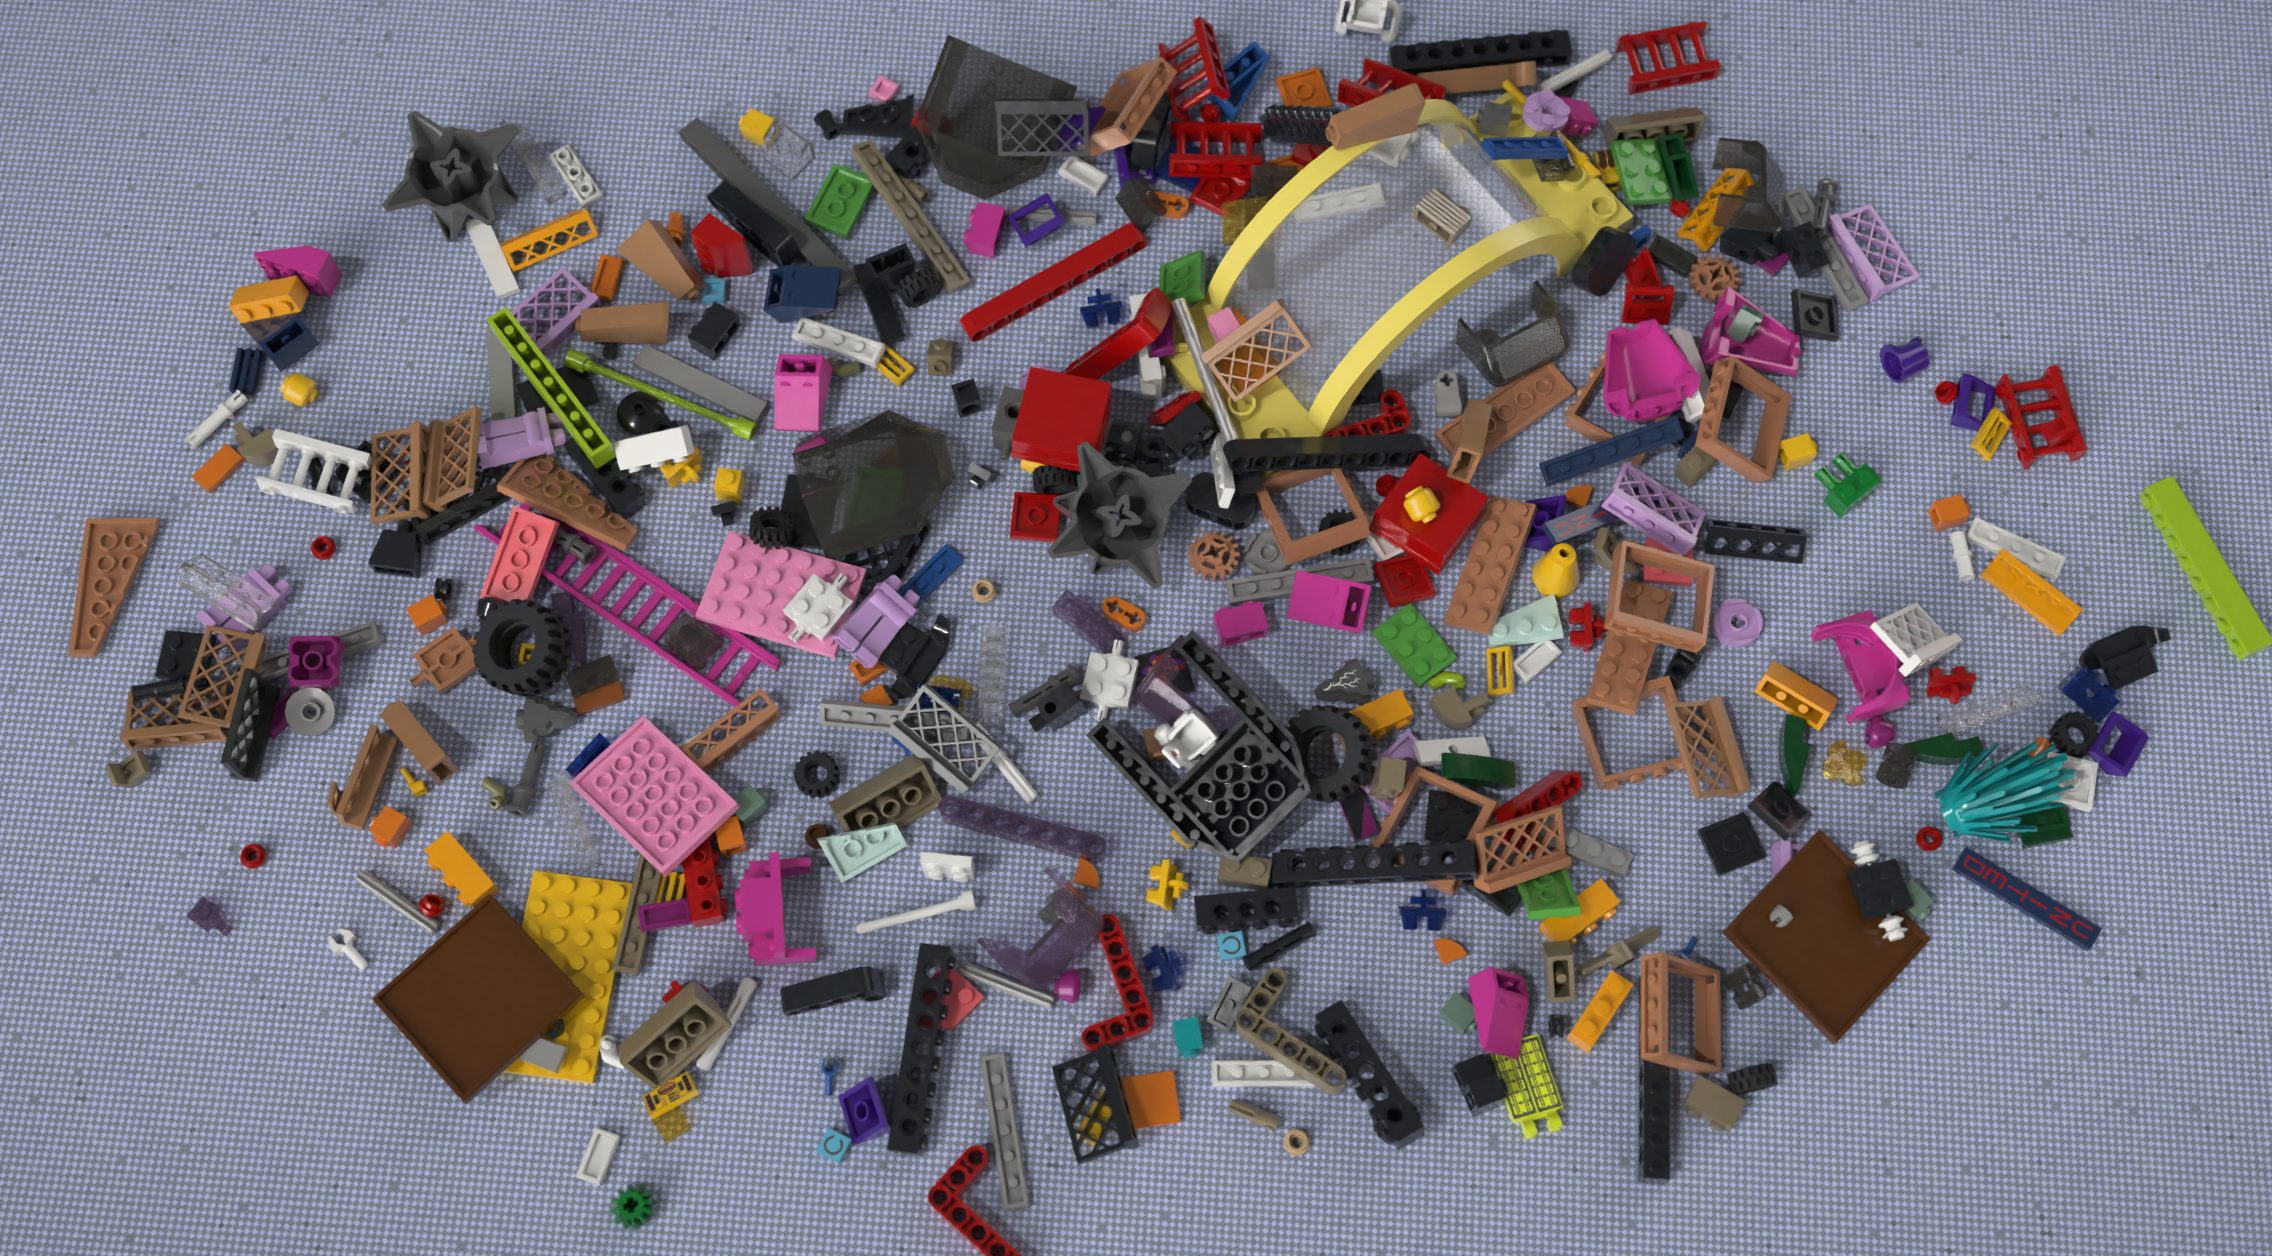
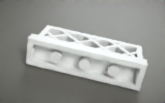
M1917 602L1874 622L1870 626L1904 663L1898 670L1905 677L1947 656L1962 641L1957 633L1948 636Z

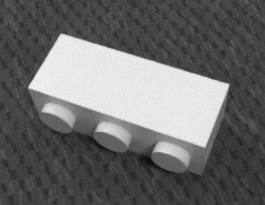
M688 425L613 442L620 470L628 469L629 473L643 470V465L651 464L652 468L666 465L665 460L673 459L674 463L688 460L687 455L695 453Z

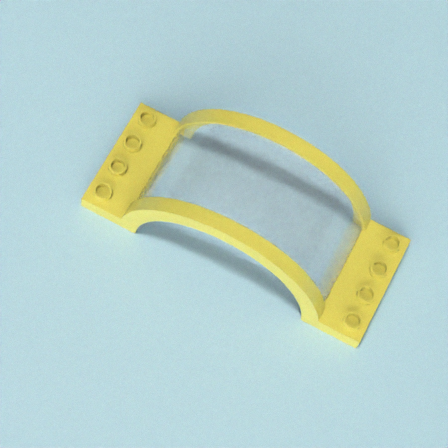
M1508 92L1493 101L1494 103L1513 106L1506 137H1552L1547 131L1537 132L1525 123L1523 107ZM1440 99L1425 100L1426 103L1414 132L1335 150L1334 146H1331L1294 176L1272 197L1242 231L1217 268L1205 298L1191 307L1189 311L1206 352L1217 344L1207 328L1209 316L1229 307L1230 310L1234 308L1239 309L1246 319L1250 320L1271 303L1282 298L1287 305L1286 309L1313 347L1237 402H1234L1215 373L1214 376L1238 439L1323 437L1326 433L1341 428L1345 416L1359 392L1392 352L1420 325L1457 295L1494 271L1517 260L1538 254H1548L1555 257L1557 261L1556 275L1560 278L1573 269L1600 228L1611 226L1626 232L1630 228L1633 215L1599 178L1593 179L1583 168L1580 169L1573 162L1574 159L1569 153L1566 158L1492 160L1481 146L1484 138L1502 137L1478 133L1480 124L1476 123L1478 112L1467 118L1457 106L1449 101ZM1432 188L1437 189L1439 192H1446L1452 202L1458 206L1466 207L1472 216L1470 227L1451 246L1413 218L1415 206ZM1281 315L1276 319L1274 330L1287 332L1288 321ZM1177 319L1176 353L1160 357L1159 359L1187 392L1199 391L1202 398L1196 402L1197 405L1219 429ZM1269 324L1265 328L1271 329V324ZM1258 332L1255 344L1268 346L1270 332ZM1274 333L1272 347L1284 349L1286 335ZM1290 336L1288 350L1299 351L1305 346L1300 338ZM1251 337L1249 340H1247L1246 342L1251 343V342H1252V337ZM1240 345L1236 358L1249 360L1251 346ZM1255 347L1253 361L1265 363L1267 349ZM1271 350L1269 363L1280 365L1283 361L1284 352ZM1232 351L1230 354H1228L1227 356H1231V357H1232L1233 351ZM1288 353L1287 359L1291 357L1293 354ZM1221 359L1216 365L1221 372L1230 373L1232 360ZM1236 361L1234 374L1246 376L1248 363ZM1252 364L1250 377L1262 378L1265 366ZM1269 367V368H1268V372H1270V371L1273 370L1274 368ZM1233 378L1232 388L1237 395L1244 391L1246 380ZM1250 381L1249 386H1251L1255 382ZM1258 471L1260 478L1279 472Z

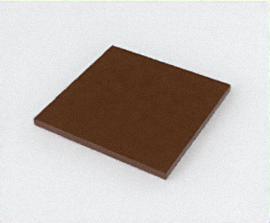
M1820 829L1726 926L1722 933L1832 1044H1835L1931 939L1903 911L1894 913V916L1897 915L1904 918L1900 925L1901 928H1907L1908 931L1904 932L1905 937L1896 941L1883 938L1887 932L1885 928H1879V924L1884 917L1863 922L1845 875L1849 871L1859 869V867ZM1778 904L1786 908L1793 916L1791 922L1785 927H1776L1777 921H1770V913Z
M489 894L376 994L372 1000L467 1105L586 996L497 900Z

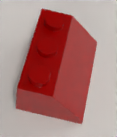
M708 213L692 230L693 246L696 248L697 257L701 263L700 267L706 274H713L720 279L752 275L755 272L745 238L719 219Z

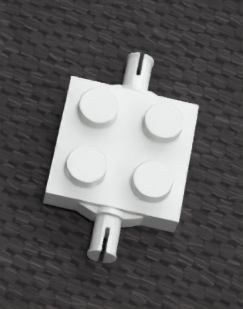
M840 573L831 584L813 574L783 610L784 614L797 625L788 636L793 642L797 643L804 632L813 634L821 641H824L852 607L853 601L840 591L841 587L848 581L845 575L843 577V574Z
M1114 640L1111 653L1100 654L1090 652L1080 699L1081 701L1094 703L1099 706L1096 718L1099 722L1103 718H1107L1109 708L1129 709L1139 661L1121 656L1124 644L1121 640L1119 642Z

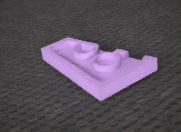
M1407 730L1372 763V766L1381 757L1407 761L1404 779L1405 787L1407 775L1414 771L1418 763L1413 744L1419 740ZM1368 773L1366 778L1369 782L1366 786L1361 785V789L1386 815H1390L1394 808V799H1390L1389 802L1375 800V796H1370L1371 773Z

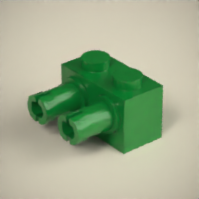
M1841 452L1832 460V463L1846 476L1844 480H1839L1826 465L1814 474L1828 489V495L1824 502L1839 518L1843 517L1874 493L1882 481L1866 462L1862 466H1856L1844 452Z

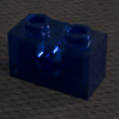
M2076 666L2056 688L2095 722L2100 723L2120 702L2115 697L2117 692L2105 683L2102 686L2096 681L2098 675L2090 668L2086 667L2083 669ZM2087 688L2092 689L2094 694L2092 697L2087 696L2088 693L2085 691Z

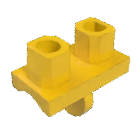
M696 446L694 447L695 453L687 455L688 460L677 462L676 464L670 460H665L666 465L659 466L667 484L672 489L680 482L686 485L690 480L694 483L700 481L697 473L702 470L699 464L704 459Z
M1163 859L1162 864L1151 865L1150 879L1160 882L1159 888H1149L1146 895V901L1160 906L1165 911H1172L1174 898L1180 899L1181 891L1189 890V883L1183 881V873L1177 872L1178 867L1171 864V860Z

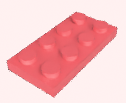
M513 506L480 597H490L501 603L505 601L510 603L512 599L531 601L560 523Z

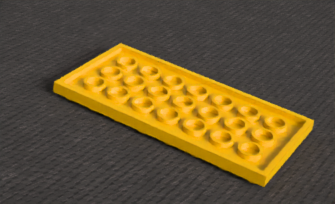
M542 871L533 872L522 928L586 997L562 1018L565 1023V1030L562 1035L557 1038H548L545 1035L541 1037V1039L569 1049L558 1074L520 1059H516L503 1072L594 1084L600 1058V1040L605 1033L617 974L612 968L633 883ZM555 1024L551 1029L555 1031L558 1026Z

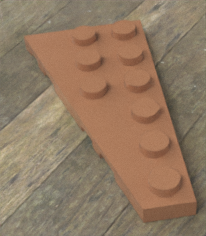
M542 454L518 460L497 485V491L624 552L637 538V529L619 514L611 512L602 499H596L586 485L567 469L559 467L551 455Z
M159 518L86 519L69 655L72 658L98 656L160 526L161 520Z

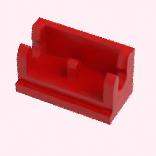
M1648 249L1642 250L1637 258L1632 257L1623 270L1628 283H1633L1634 286L1663 287ZM1633 295L1634 299L1660 300L1661 296Z

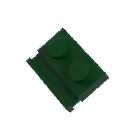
M2064 806L2015 816L2022 819L2019 824H2014L2015 826H2036L2038 828L2037 832L2017 833L2022 842V849L2068 841L2074 837L2069 828L2070 823Z

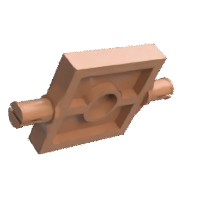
M455 627L451 628L413 654L422 672L409 679V681L416 688L428 680L435 685L440 694H443L479 669L475 667L473 660L476 657L473 653V645H476V639L473 636L466 640L460 636Z

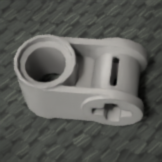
M1443 370L1438 373L1433 387L1436 418L1457 417L1461 415L1458 379L1456 374L1450 370Z

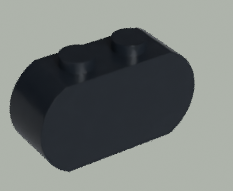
M1611 226L1600 228L1573 267L1572 279L1574 285L1578 289L1596 296L1606 295L1634 256L1635 240L1633 236Z
M1202 472L1195 475L1186 489V505L1189 512L1195 516L1234 531L1247 528L1255 518V494L1240 498L1235 488L1228 509L1219 506L1214 473Z

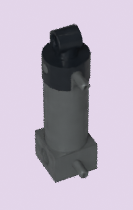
M1007 386L1003 387L992 425L994 448L1002 450L1000 458L1005 461L1009 460L1012 451V437L1025 391ZM1108 418L1100 454L1114 467L1122 460L1129 461L1136 466L1138 459L1143 460L1145 464L1160 463L1161 466L1166 460V444L1158 436L1144 439V426L1142 424ZM1152 449H1156L1159 451V453L1151 454L1149 453V451Z

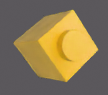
M752 108L741 117L739 122L742 137L764 148L768 146L777 132L774 118Z
M1808 433L1781 441L1778 456L1785 471L1811 464L1817 455L1818 448L1816 442L1811 440Z
M718 467L713 488L717 500L741 503L746 483L742 470Z

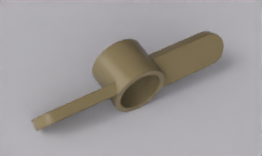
M1652 926L1628 939L1619 941L1606 949L1603 954L1576 967L1577 974H1587L1610 962L1614 970L1626 966L1636 959L1633 951L1656 940L1660 931Z

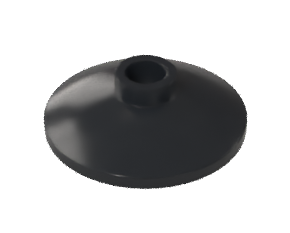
M636 391L625 396L617 408V419L620 426L628 433L634 435H644L643 428L664 416V407L661 400L642 391ZM643 407L640 412L635 411V409Z

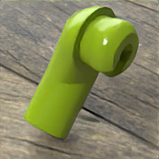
M1444 671L1427 681L1432 691L1445 684H1451L1455 690H1461L1466 685L1463 680L1465 677L1461 673Z

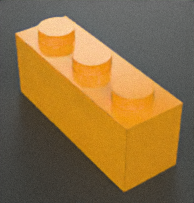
M296 275L237 287L228 307L240 323L301 312L309 291Z
M1774 660L1754 691L1790 714L1806 719V723L1817 730L1821 729L1839 700Z
M1401 688L1348 711L1362 720L1361 722L1368 726L1370 729L1369 735L1374 737L1375 741L1385 738L1388 732L1394 729L1400 731L1407 728L1411 724L1410 722H1412L1414 715ZM1336 733L1344 750L1346 751L1345 742L1342 736Z
M448 830L424 849L429 856L426 859L428 864L435 872L440 868L445 874L441 879L450 889L456 887L460 893L457 897L466 907L471 904L474 908L489 894L494 896L500 891Z
M1601 878L1576 896L1580 904V915L1546 918L1541 922L1538 928L1549 942L1568 940L1571 948L1578 942L1576 938L1582 933L1586 936L1598 927L1597 922L1603 918L1605 921H1608L1617 914L1616 908L1620 901Z
M1611 970L1566 1039L1588 1053L1633 987V984Z

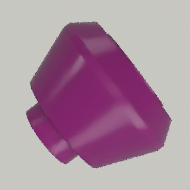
M1878 715L1868 719L1865 728V742L1870 748L1887 746L1890 741L1894 740L1895 727L1891 725L1890 721Z
M1070 969L1060 973V978H1054V994H1059V999L1072 1004L1079 1001L1080 972L1078 970Z

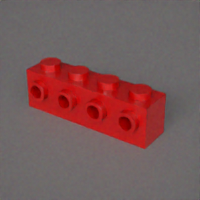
M715 831L682 861L691 920L695 928L726 922L724 914L728 913L726 898L722 899L720 891L724 889L722 874L718 875L716 867L720 865L718 850L714 851L712 842L716 841Z

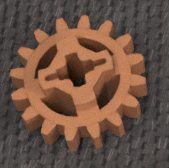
M1709 254L1705 256L1704 260L1698 258L1696 264L1692 265L1688 280H1691L1689 288H1695L1693 295H1702L1701 301L1709 298V302L1712 304L1714 299L1719 300L1727 287L1737 291L1740 278H1738L1739 270H1733L1735 263H1726L1728 257L1720 260L1718 254L1715 255L1714 259H1711Z
M1215 529L1212 530V535H1208L1206 531H1203V538L1195 536L1194 542L1196 544L1190 543L1188 559L1191 560L1189 567L1195 568L1194 574L1196 576L1202 573L1204 581L1208 576L1211 577L1212 582L1216 581V577H1220L1224 581L1226 573L1232 576V568H1238L1239 562L1237 560L1240 559V552L1236 551H1238L1239 545L1238 543L1232 544V536L1226 539L1225 531H1222L1220 535H1216ZM1204 546V551L1200 552V555H1198L1199 550ZM1230 556V559H1229L1228 563L1224 566V565H1223L1224 560H1227L1228 557Z

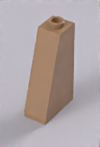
M1416 83L1407 85L1331 116L1326 128V137L1328 141L1332 142L1334 149L1339 150L1412 133L1416 129L1426 101Z
M648 219L617 248V251L678 300L693 301L701 295L700 291L706 287V284L660 220Z
M669 302L581 309L580 318H576L575 332H580V341L666 345L669 325Z
M1469 398L1460 422L1447 477L1470 483L1483 454L1492 409L1491 405Z
M400 699L384 708V711L380 714L382 719L438 786L458 771Z

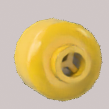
M297 372L291 376L287 375L280 389L286 401L299 407H305L309 402L314 403L319 393L315 389V380Z
M1419 486L1405 495L1406 500L1403 505L1414 522L1422 520L1425 524L1437 517L1435 512L1440 508V503L1430 488L1423 489L1422 486Z

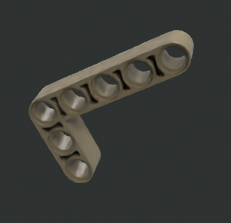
M1269 969L1238 1011L1235 1020L1236 1033L1329 1095L1340 1094L1346 1082L1345 1070L1267 1019L1283 996L1287 985V975L1282 969ZM1276 979L1281 982V985L1274 987L1269 984V981ZM1262 999L1267 1002V1005L1259 1007L1255 1004V1001ZM1248 1019L1253 1022V1025L1251 1027H1244L1240 1022ZM1269 1033L1275 1039L1273 1041H1266L1262 1038V1035ZM1285 1048H1293L1297 1053L1289 1056L1283 1050ZM1307 1062H1314L1318 1065V1068L1310 1070L1305 1064ZM1336 1076L1339 1078L1340 1083L1331 1084L1327 1078Z

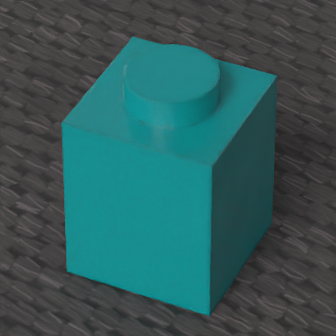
M1192 1017L1172 1021L1178 1057L1184 1056V1059L1198 1057L1199 1053L1203 1052L1204 1047L1198 1018Z

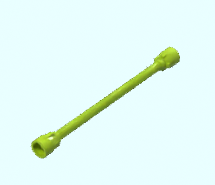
M570 349L566 355L564 365L581 373L584 370L592 371L670 404H675V406L719 422L733 430L732 434L749 441L753 439L758 424L740 416L738 419L729 418L713 410L696 405L691 401L674 396L671 393H666V391L595 364L594 361L589 359V355L577 350Z

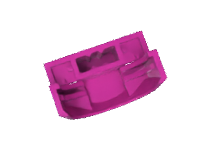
M1872 610L1817 625L1811 633L1813 642L1831 637L1834 638L1862 704L1852 708L1853 712L1845 716L1848 724L1877 715L1883 717L1886 712L1904 707L1910 700V689L1906 683H1903L1907 676L1905 677L1898 670L1904 663L1870 628L1874 622L1879 620L1876 616L1874 617ZM1857 640L1864 643L1856 646Z
M779 852L769 853V860L749 861V869L744 870L745 879H739L740 888H735L736 910H741V913H736L737 935H742L743 942H749V959H754V966L816 963V947H785L781 889L782 878L810 873V857L780 859ZM764 934H774V935L768 936V937H769V939H768Z

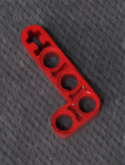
M1389 389L1381 395L1379 405L1380 416L1330 431L1324 436L1408 434L1411 418L1401 394L1396 390ZM1393 402L1395 406H1388L1385 403ZM1401 422L1404 426L1398 427L1394 423ZM1373 429H1378V430H1380L1382 433H1381V434H1375V433L1372 432V430H1373Z
M1562 770L1551 772L1500 806L1496 812L1497 824L1554 805H1560L1581 789L1582 778L1580 774ZM1533 821L1529 822L1524 830L1528 835H1530L1534 828ZM1513 828L1508 829L1503 839L1509 843L1516 830ZM1521 835L1514 847L1521 850L1527 839ZM1532 844L1528 852L1533 851L1536 845Z

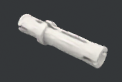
M237 389L223 404L219 403L217 405L218 409L184 439L197 449L227 419L231 420L234 417L233 414L249 400Z

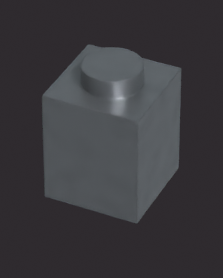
M1485 101L1484 109L1478 110L1476 123L1480 124L1478 133L1502 138L1506 137L1513 106Z

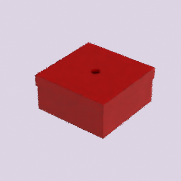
M1030 367L1012 437L1011 458L1080 472L1077 445L1086 441L1099 453L1101 451L1113 400L1111 383Z
M1420 453L1375 511L1369 531L1397 549H1403L1406 555L1412 556L1415 561H1419L1439 576L1483 518L1489 497L1468 483L1447 477L1446 469ZM1419 486H1422L1423 489L1430 488L1440 503V508L1435 512L1437 517L1425 524L1422 520L1414 522L1403 505L1406 500L1405 495Z

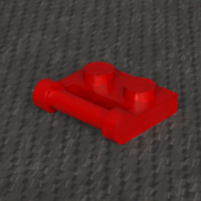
M1626 283L1621 323L1638 324L1641 321L1655 319L1659 325H1669L1674 285L1656 287L1634 286L1633 283ZM1633 295L1665 296L1664 300L1633 299Z

